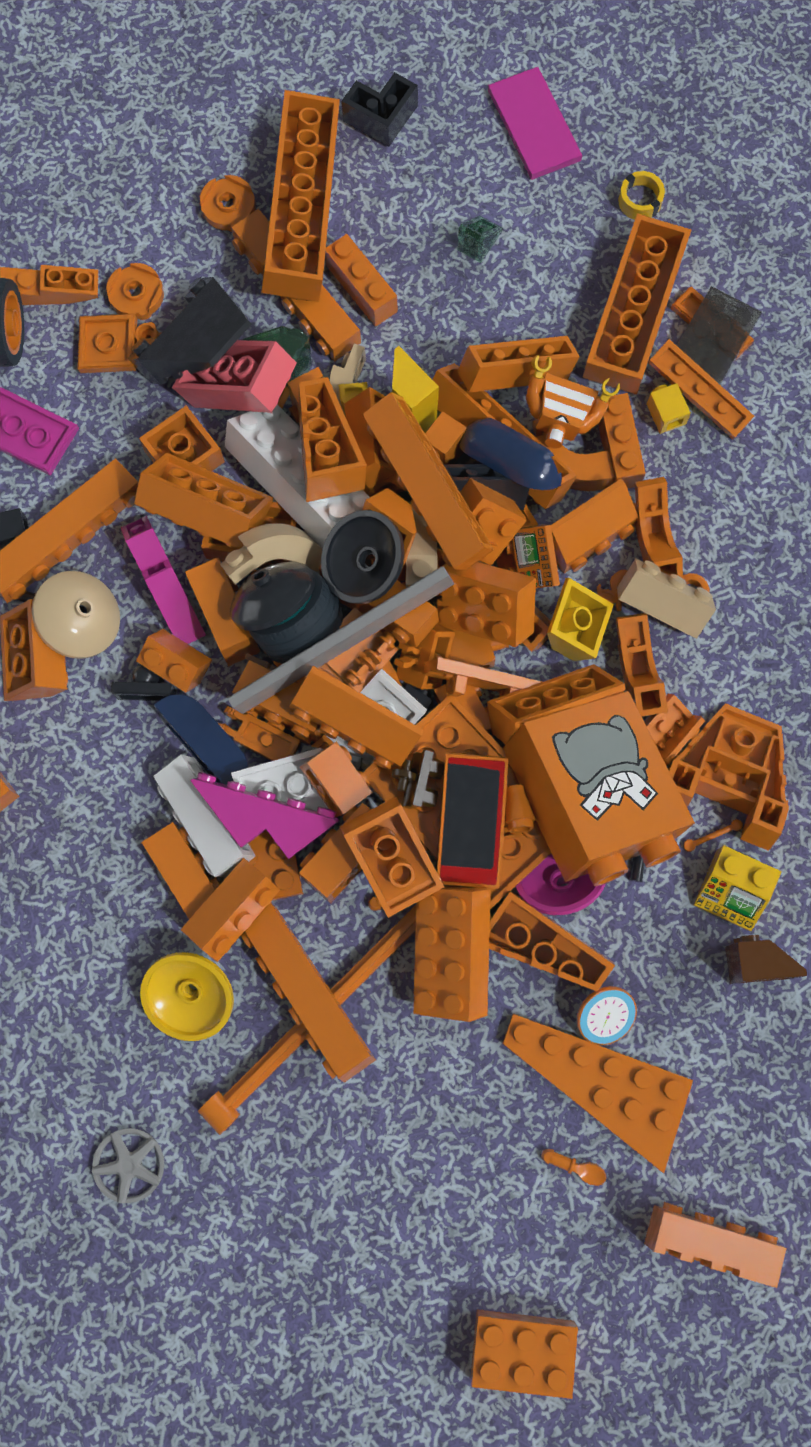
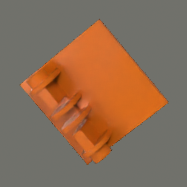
M354 607L343 619L340 629L363 614ZM377 631L326 664L351 688L361 692L399 649L394 645L396 640L390 634L386 633L384 636L380 631Z

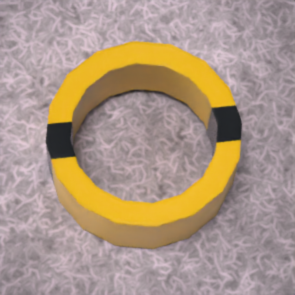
M637 171L628 175L622 182L618 198L619 207L622 212L634 220L637 214L651 218L656 216L661 209L665 195L663 182L658 176L647 171ZM634 186H646L653 190L657 199L649 205H638L629 199L627 191Z

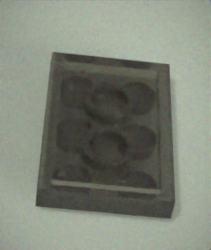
M711 286L677 346L721 385L761 317L762 311Z

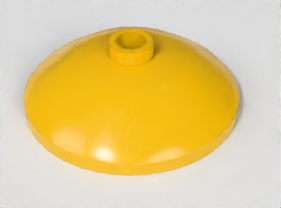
M177 952L161 957L151 965L141 983L140 998L148 1019L161 1032L179 1040L199 1041L212 1037L226 1025L233 1010L234 995L227 976L214 962L198 954ZM189 984L194 985L197 990L191 989Z

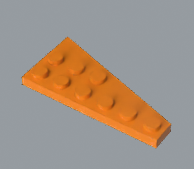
M512 1014L502 1044L659 1171L664 1173L693 1080Z

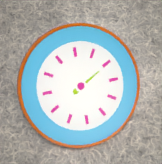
M608 986L600 988L597 992L591 993L582 1002L577 1013L578 1030L591 1043L597 1045L614 1043L623 1038L632 1028L637 1015L636 1003L633 997L620 987Z

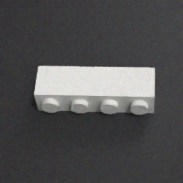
M179 755L153 776L159 785L157 787L158 792L171 804L174 809L172 811L174 818L185 827L189 834L187 836L188 841L202 855L204 859L203 865L208 873L214 877H227L243 858L249 862L256 855L249 844L243 847L238 845L190 781L193 778H197L198 772L204 773L194 757Z

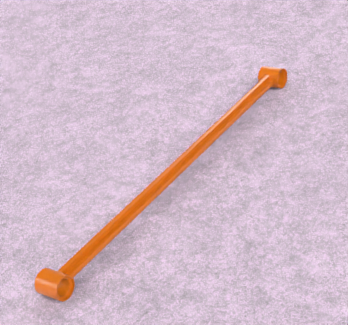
M416 905L330 989L340 1005L415 932ZM296 1023L224 1096L218 1091L200 1108L198 1113L219 1135L225 1132L239 1118L241 1114L237 1109L306 1041L305 1036L309 1032L304 1024L298 1025Z

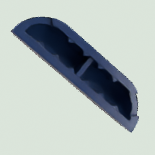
M493 418L479 419L466 427V431L459 442V447L470 457L527 488L551 490L561 486L562 474L557 472L556 465L551 458L554 455L543 445Z
M171 695L154 704L156 711L168 722L167 727L208 774L217 777L215 782L227 785L228 781H233L232 772L248 768L247 760L242 750L196 699L186 695Z

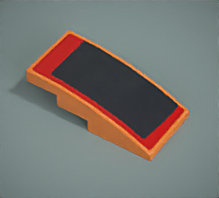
M445 753L437 873L444 885L499 889L508 757Z

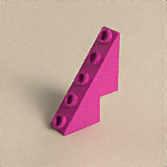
M147 515L121 527L124 539L172 635L187 644L206 636Z
M198 772L197 778L190 780L240 847L247 845L267 830L289 859L340 821L335 817L336 811L318 807L317 811L305 808V802L288 798L287 803L275 799V793L258 789L257 794L245 791L246 785L233 781H228L227 785L215 782L217 777L210 774Z

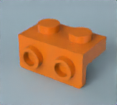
M669 693L666 695L668 712L649 715L644 721L666 765L680 755V750L689 740L698 735L700 727L705 722L701 716L693 715L674 694Z

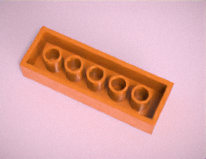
M641 214L636 215L586 362L583 378L601 384L604 380L610 378L606 383L607 386L616 388L619 383L620 390L633 394L638 393L691 229Z

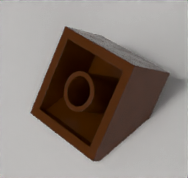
M759 935L740 936V938L733 939L734 944L725 947L730 984L787 980L807 976V970L771 940H760Z

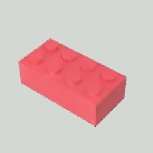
M237 340L213 367L190 374L188 370L181 372L183 376L176 379L172 388L194 408L272 413L287 382L291 378L297 362L276 341Z

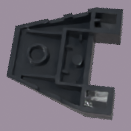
M199 277L194 280L188 287L190 292L184 297L189 304L157 338H142L132 347L133 353L128 359L150 383L161 385L166 383L171 375L175 379L181 378L183 376L181 372L185 370L193 374L213 367L252 325L214 277Z

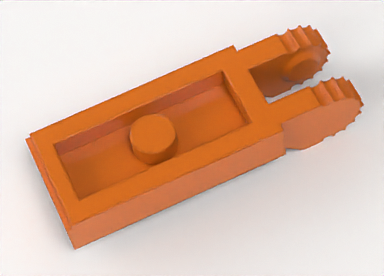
M226 706L224 713L229 718L241 722L238 731H235L224 723H218L234 742L271 761L295 755L301 744L299 739L256 717L242 714L229 706Z

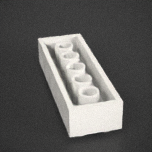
M276 405L272 413L250 411L227 420L224 447L322 549L332 528L345 516L362 510L365 500L370 498L363 490L306 502L300 427L278 405Z

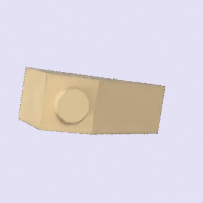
M413 507L412 511L417 533L406 560V587L411 586L437 570V542L429 536L426 530L428 524L424 517L418 515Z

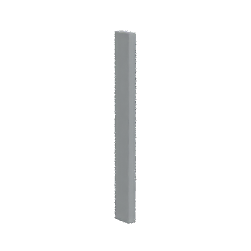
M441 566L230 696L228 700L232 708L244 714L306 676L312 666L319 668L453 586L452 578L444 566Z

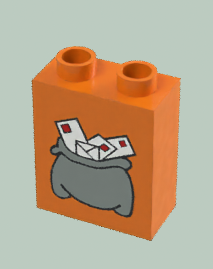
M629 691L524 722L503 747L519 784L524 786L532 812L565 882L588 874L594 886L606 884L627 873L629 869L625 860L641 855L646 867L663 863L681 852L675 839L695 824Z

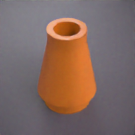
M512 785L507 787L504 825L508 826L510 833H523L534 828L533 822L536 819L526 797L524 786Z

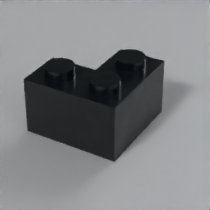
M395 72L380 93L356 80L341 101L343 122L389 147L418 107V85Z

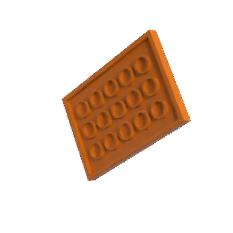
M448 696L416 724L424 732L406 760L412 761L413 753H422L423 750L434 752L433 758L444 763L445 753L507 756L503 748L454 696ZM508 761L507 787L520 785ZM376 763L371 764L363 772L369 780V787L383 802L397 797L402 805L404 792L397 790L399 780L391 777V772L394 768H391L389 771L378 766ZM444 772L441 779L436 780L428 777L426 788L438 791L435 807L412 809L403 807L421 843L437 861ZM536 820L533 822L534 828L523 833H510L508 826L504 825L499 889L487 888L491 889L490 909L551 854L550 848Z

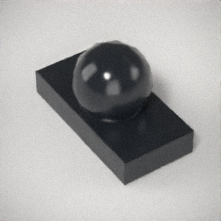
M141 664L132 669L130 675L131 682L112 681L111 692L118 700L160 701L167 696L176 695V689L173 684L159 683L160 676Z

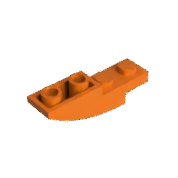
M41 265V270L0 267V278L11 279L18 286L22 305L71 304L98 298L97 269Z

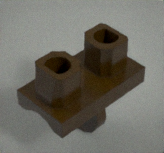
M423 750L422 753L414 752L412 761L405 760L402 764V769H392L391 777L399 780L397 790L404 792L402 807L412 809L436 806L438 791L426 788L428 777L436 780L441 779L445 763L433 758L434 752Z

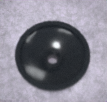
M360 510L342 518L328 534L321 555L322 575L329 590L339 599L353 604L370 603L385 595L395 584L402 570L404 562L402 535L390 518L376 511Z
M285 561L265 566L250 575L237 590L231 603L230 616L236 626L243 630L256 631L275 626L295 614L308 601L315 588V576L307 565L299 562Z

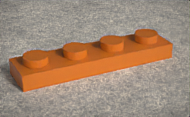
M670 339L649 360L648 364L672 385L677 383L681 393L731 439H734L754 417L748 409Z

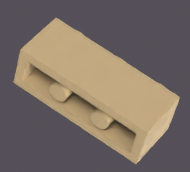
M635 558L617 586L618 599L696 639L716 611L713 596L707 590L701 587L695 589L687 585L686 581L676 574L669 576L661 572L656 564L647 560L642 562Z

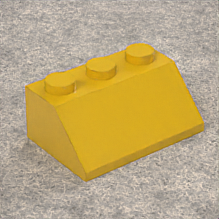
M398 346L394 349L392 393L404 398L422 430L426 433L437 419L439 386Z

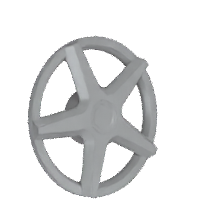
M126 1128L111 1133L100 1143L93 1158L92 1174L96 1185L105 1196L118 1203H133L148 1197L157 1188L164 1173V1156L161 1147L150 1134L139 1129ZM135 1134L147 1139V1141L135 1151L130 1152L123 1142L121 1135ZM112 1141L117 1159L113 1162L99 1165L102 1151ZM153 1147L157 1152L159 1160L157 1175L142 1166V1160ZM117 1174L119 1176L118 1195L112 1193L104 1185L100 1175ZM133 1178H138L152 1184L142 1194L127 1197Z

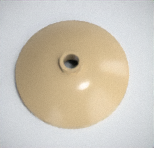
M80 571L57 573L48 578L38 588L32 602V620L36 632L49 648L63 656L75 659L96 656L112 644L119 631L120 611L113 593L102 581L90 574ZM79 606H85L87 609V613H83L80 610Z

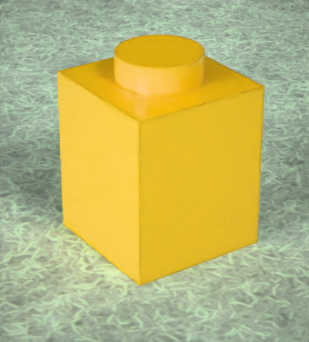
M677 383L670 386L666 384L660 385L653 389L649 395L646 405L660 434L687 424L691 412Z

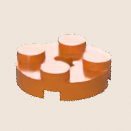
M224 175L225 179L216 181V178H214L203 187L200 194L202 215L211 226L232 232V226L256 210V201L252 188L247 181L235 175ZM233 199L232 206L224 207L222 201Z
M131 263L130 267H126L123 270L121 267L116 269L109 277L106 286L110 305L119 315L135 314L137 319L140 320L149 319L161 306L164 298L163 284L157 272L152 267L142 263ZM137 286L140 287L141 293L137 296H132L129 292L130 289L135 290Z

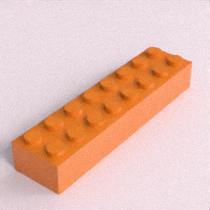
M285 90L261 293L319 302L323 281L340 99Z

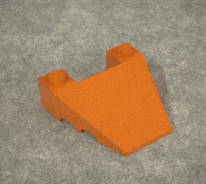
M725 703L704 726L703 730L692 739L683 752L672 761L668 770L687 807L696 793L747 814L740 837L741 840L769 851L781 836L789 811L788 800L785 798L786 775L783 774V761L785 758L782 726Z

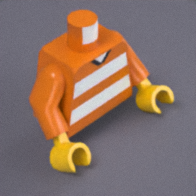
M536 355L532 359V367L535 373L530 377L526 401L531 416L535 418V428L547 433L545 444L551 448H561L564 439L574 441L577 434H586L601 421L610 404L608 401L610 396H614L619 392L620 384H617L613 393H609L606 391L605 385L610 378L604 380L601 385L602 394L597 396L599 391L549 373H546L543 377V373L551 368L552 360L550 357H547L546 365L541 369L538 367L539 355Z

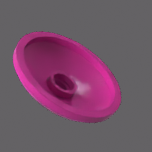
M551 853L516 885V889L521 899L537 911L549 915H567L578 912L592 904L602 893L606 884L594 886L588 874L565 882Z

